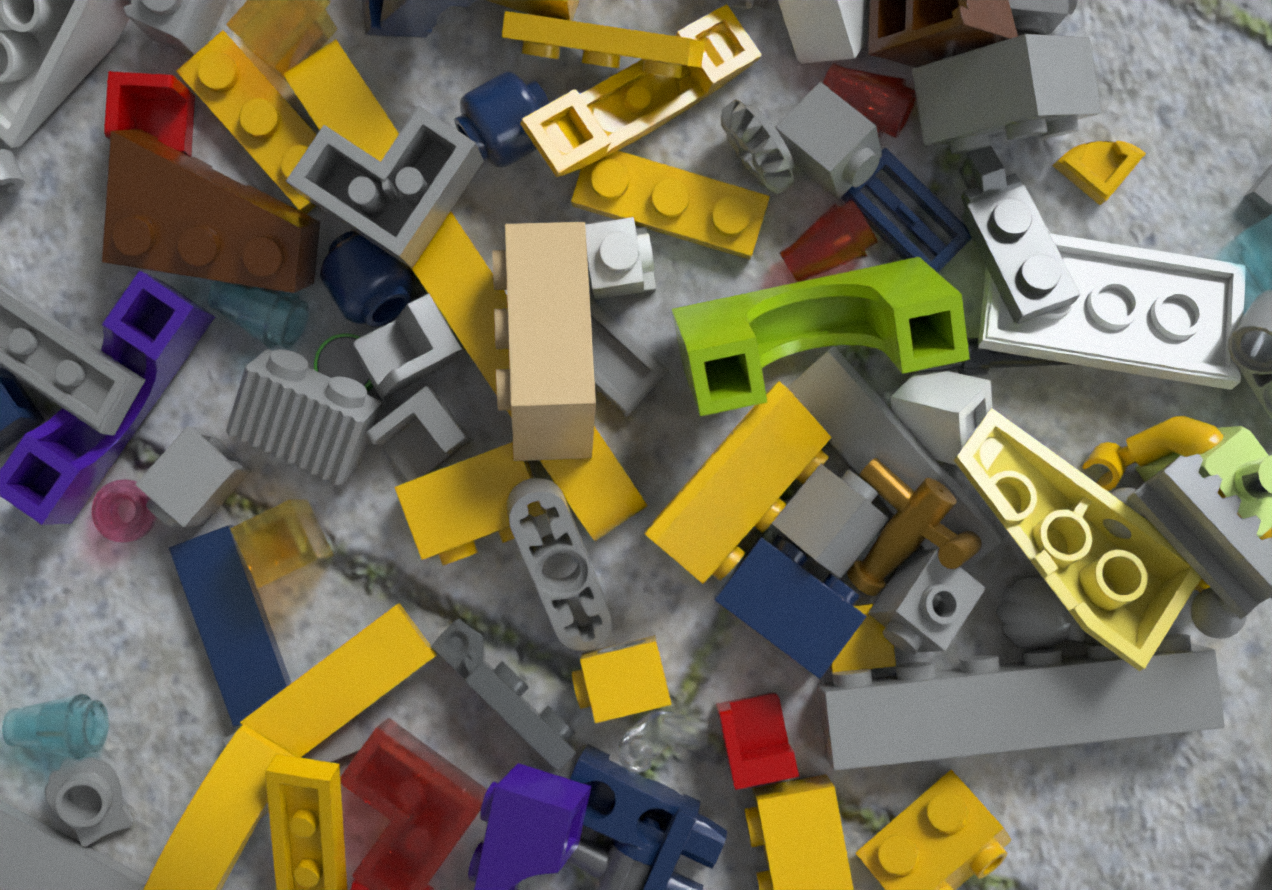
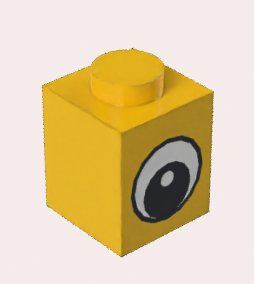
M655 635L584 652L580 658L582 669L572 671V680L579 708L591 707L595 723L671 705L670 693Z

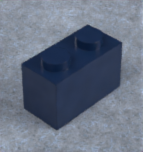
M777 535L771 544L762 537H758L714 596V600L817 678L821 679L867 617L854 607L861 596L830 573L823 582L819 581L802 568L809 557L781 536Z

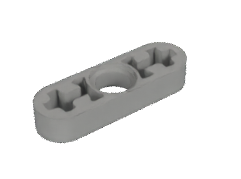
M531 478L522 481L513 488L507 499L509 524L558 640L567 648L576 651L594 649L605 642L610 635L612 618L606 598L564 494L554 482L544 478ZM535 501H539L541 506L547 510V517L552 531L551 534L542 538L535 518L532 515H528L527 505ZM557 553L573 555L578 560V565L569 576L559 579L551 578L542 571L544 562L550 556ZM579 594L585 613L590 616L591 623L585 626H579L578 622L573 619L568 598Z

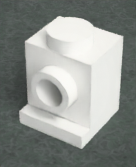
M634 217L585 225L587 258L595 300L656 290L654 261L647 227L636 228Z

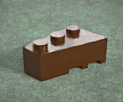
M870 0L868 55L915 68L1018 36L1009 0Z
M141 129L111 131L102 252L103 263L296 293L314 284L320 221L250 185H243L212 169L213 166L196 157H189L157 141V137Z

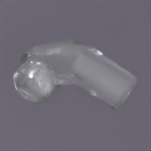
M664 710L650 711L624 731L618 743L620 762L626 770L633 773H642L650 769L652 766L651 761L671 745L704 752L710 730V720Z

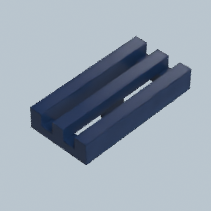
M885 147L881 151L882 157L872 176L864 184L858 187L852 186L840 198L903 260L920 257L938 273L972 237L967 227ZM881 169L953 239L947 246L875 176ZM863 187L877 198L935 256L932 261L860 191Z

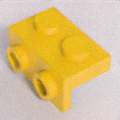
M951 769L856 852V855L885 890H956L974 874L981 879L993 872L1007 857L1008 853L1004 847L1012 839L999 821Z

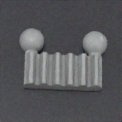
M1199 454L1188 457L1181 455L1144 482L1138 489L1130 487L1119 488L1112 491L1111 494L1151 522L1210 586L1202 590L1192 602L1191 618L1196 628L1211 638H1229L1243 628L1247 615L1258 604L1269 598L1272 599V537L1261 540L1257 536L1261 520L1256 515L1241 519L1237 515L1241 499L1237 495L1226 498L1220 497L1218 490L1222 479L1218 474L1203 478L1198 473L1203 460ZM1113 519L1103 520L1104 527L1112 535L1123 539L1131 537V532L1122 523Z

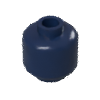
M504 72L461 97V115L455 118L454 122L460 133L476 143L484 161L487 160L495 167L502 168L537 150L520 123L522 118L550 102L536 81L526 85L514 73Z
M355 231L346 232L331 243L329 253L324 258L320 270L323 285L343 317L353 323L368 324L372 327L383 326L396 320L405 306L411 303L410 296L416 283L410 267Z

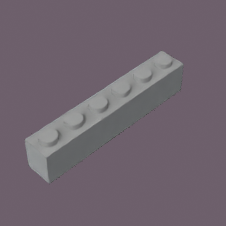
M1170 634L1164 637L1146 668L1141 671L1135 669L1100 642L1086 645L1087 655L1063 657L1061 648H1042L1024 651L1023 662L999 664V656L977 655L960 658L959 669L936 671L934 662H913L897 665V675L872 678L871 669L833 672V682L817 684L826 760L832 769L836 771L1225 728L1216 651L1212 648L1191 643L1190 635Z

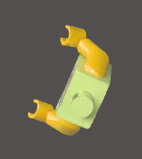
M1175 416L1127 438V446L1121 447L1111 442L1100 443L1093 449L1082 469H1087L1093 464L1107 466L1110 471L1103 474L1096 483L1106 491H1110L1116 487L1127 467L1133 463L1138 464L1134 468L1146 482L1179 456L1188 457L1199 454L1203 460L1198 473L1203 478L1218 474L1222 479L1218 490L1220 497L1226 498L1237 495L1241 499L1237 515L1241 519L1256 515L1261 520L1257 536L1261 540L1272 537V455L1269 456L1252 432L1243 426L1217 428L1214 425L1193 418ZM1201 578L1194 590L1201 592L1210 586Z

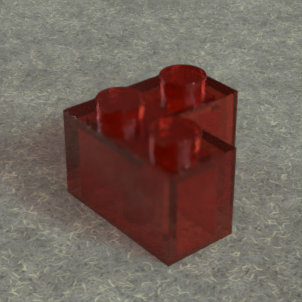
M391 718L386 719L375 728L340 777L341 785L391 820L351 876L370 890H424L481 811L482 802L487 792L484 786Z

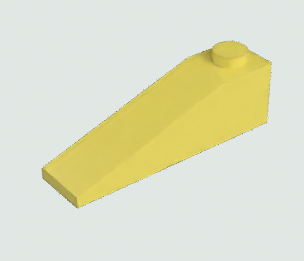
M991 408L957 454L954 462L1079 626L1138 671L1145 669L1199 583L1201 576L1151 522ZM1113 519L1122 523L1131 532V537L1123 539L1112 535L1104 527L1103 520Z

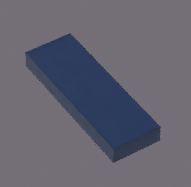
M227 525L171 546L169 551L232 725L235 727L240 725L243 719L289 686L291 680L235 526Z

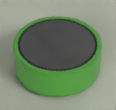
M342 333L324 341L316 352L314 370L330 378L341 376L354 379L361 383L367 392L370 391L374 386L352 350L353 343L360 336Z

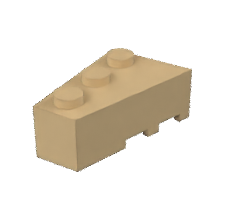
M585 222L505 224L506 250H492L494 290H507L508 308L494 309L496 349H509L510 369H496L498 411L511 410L514 461L592 458L596 397Z

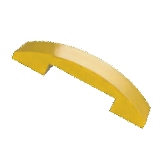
M727 4L679 30L675 35L705 42L701 68L682 65L680 78L642 72L644 59H641L581 94L574 89L522 118L520 125L556 178L588 166L651 133L723 87L760 59L762 54Z
M246 725L238 728L184 811L143 890H221L258 821L269 812L265 777L266 768L275 754L294 755Z

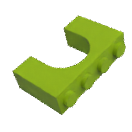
M920 257L671 309L683 371L700 416L767 403L762 368L777 359L809 349L838 345H859L876 348L883 351L902 374L970 360L962 294Z

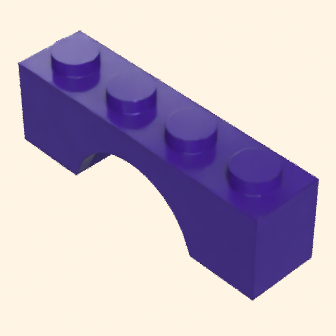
M139 270L102 323L104 337L101 351L145 379L115 435L99 433L62 408L47 422L25 433L0 469V497L41 525L72 524L215 319V316L166 282Z
M517 763L499 783L493 781L484 796L480 812V819L488 822L484 842L481 841L476 847L468 871V879L475 882L474 890H517L519 882L529 877L559 873L579 845L591 786Z

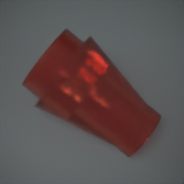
M836 63L830 66L822 82L876 125L879 138L883 134H887L897 139L904 129L916 101L915 89L905 86V78L845 68Z
M851 199L840 207L834 203L789 247L779 252L795 280L801 282L868 257L865 250L877 244L878 241L861 211Z

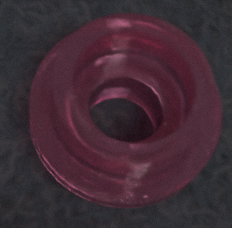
M128 479L112 481L103 486L93 500L92 519L94 525L104 537L111 541L120 543L137 541L146 536L156 522L157 517L146 507L150 497L135 485L138 481ZM125 499L132 501L136 508L134 518L128 523L124 522L118 514L119 505Z

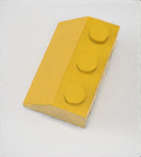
M780 381L766 392L767 403L753 406L644 530V534L702 584L711 575L721 581L745 554L737 546L753 527L763 533L787 504L779 497L795 479L804 484L820 463L824 465L829 458L821 449L832 437Z

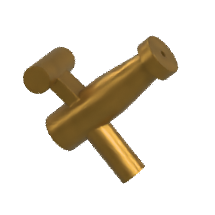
M877 458L871 460L859 474L863 481L876 490L882 498L897 510V513L887 523L863 561H855L847 571L850 581L863 593L877 596L885 586L884 578L916 551L925 539L940 548L938 551L939 561L948 569L958 568L980 551L982 542L978 534L973 531H964L957 535L940 523L957 502L954 495L940 482L932 478H925L919 487L913 491Z

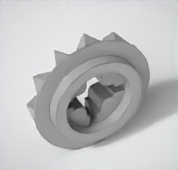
M737 99L722 108L721 127L727 134L726 139L736 151V156L742 160L748 172L755 176L759 184L777 194L793 185L794 177L791 170L794 168L792 156L782 137L768 118L755 106H746Z

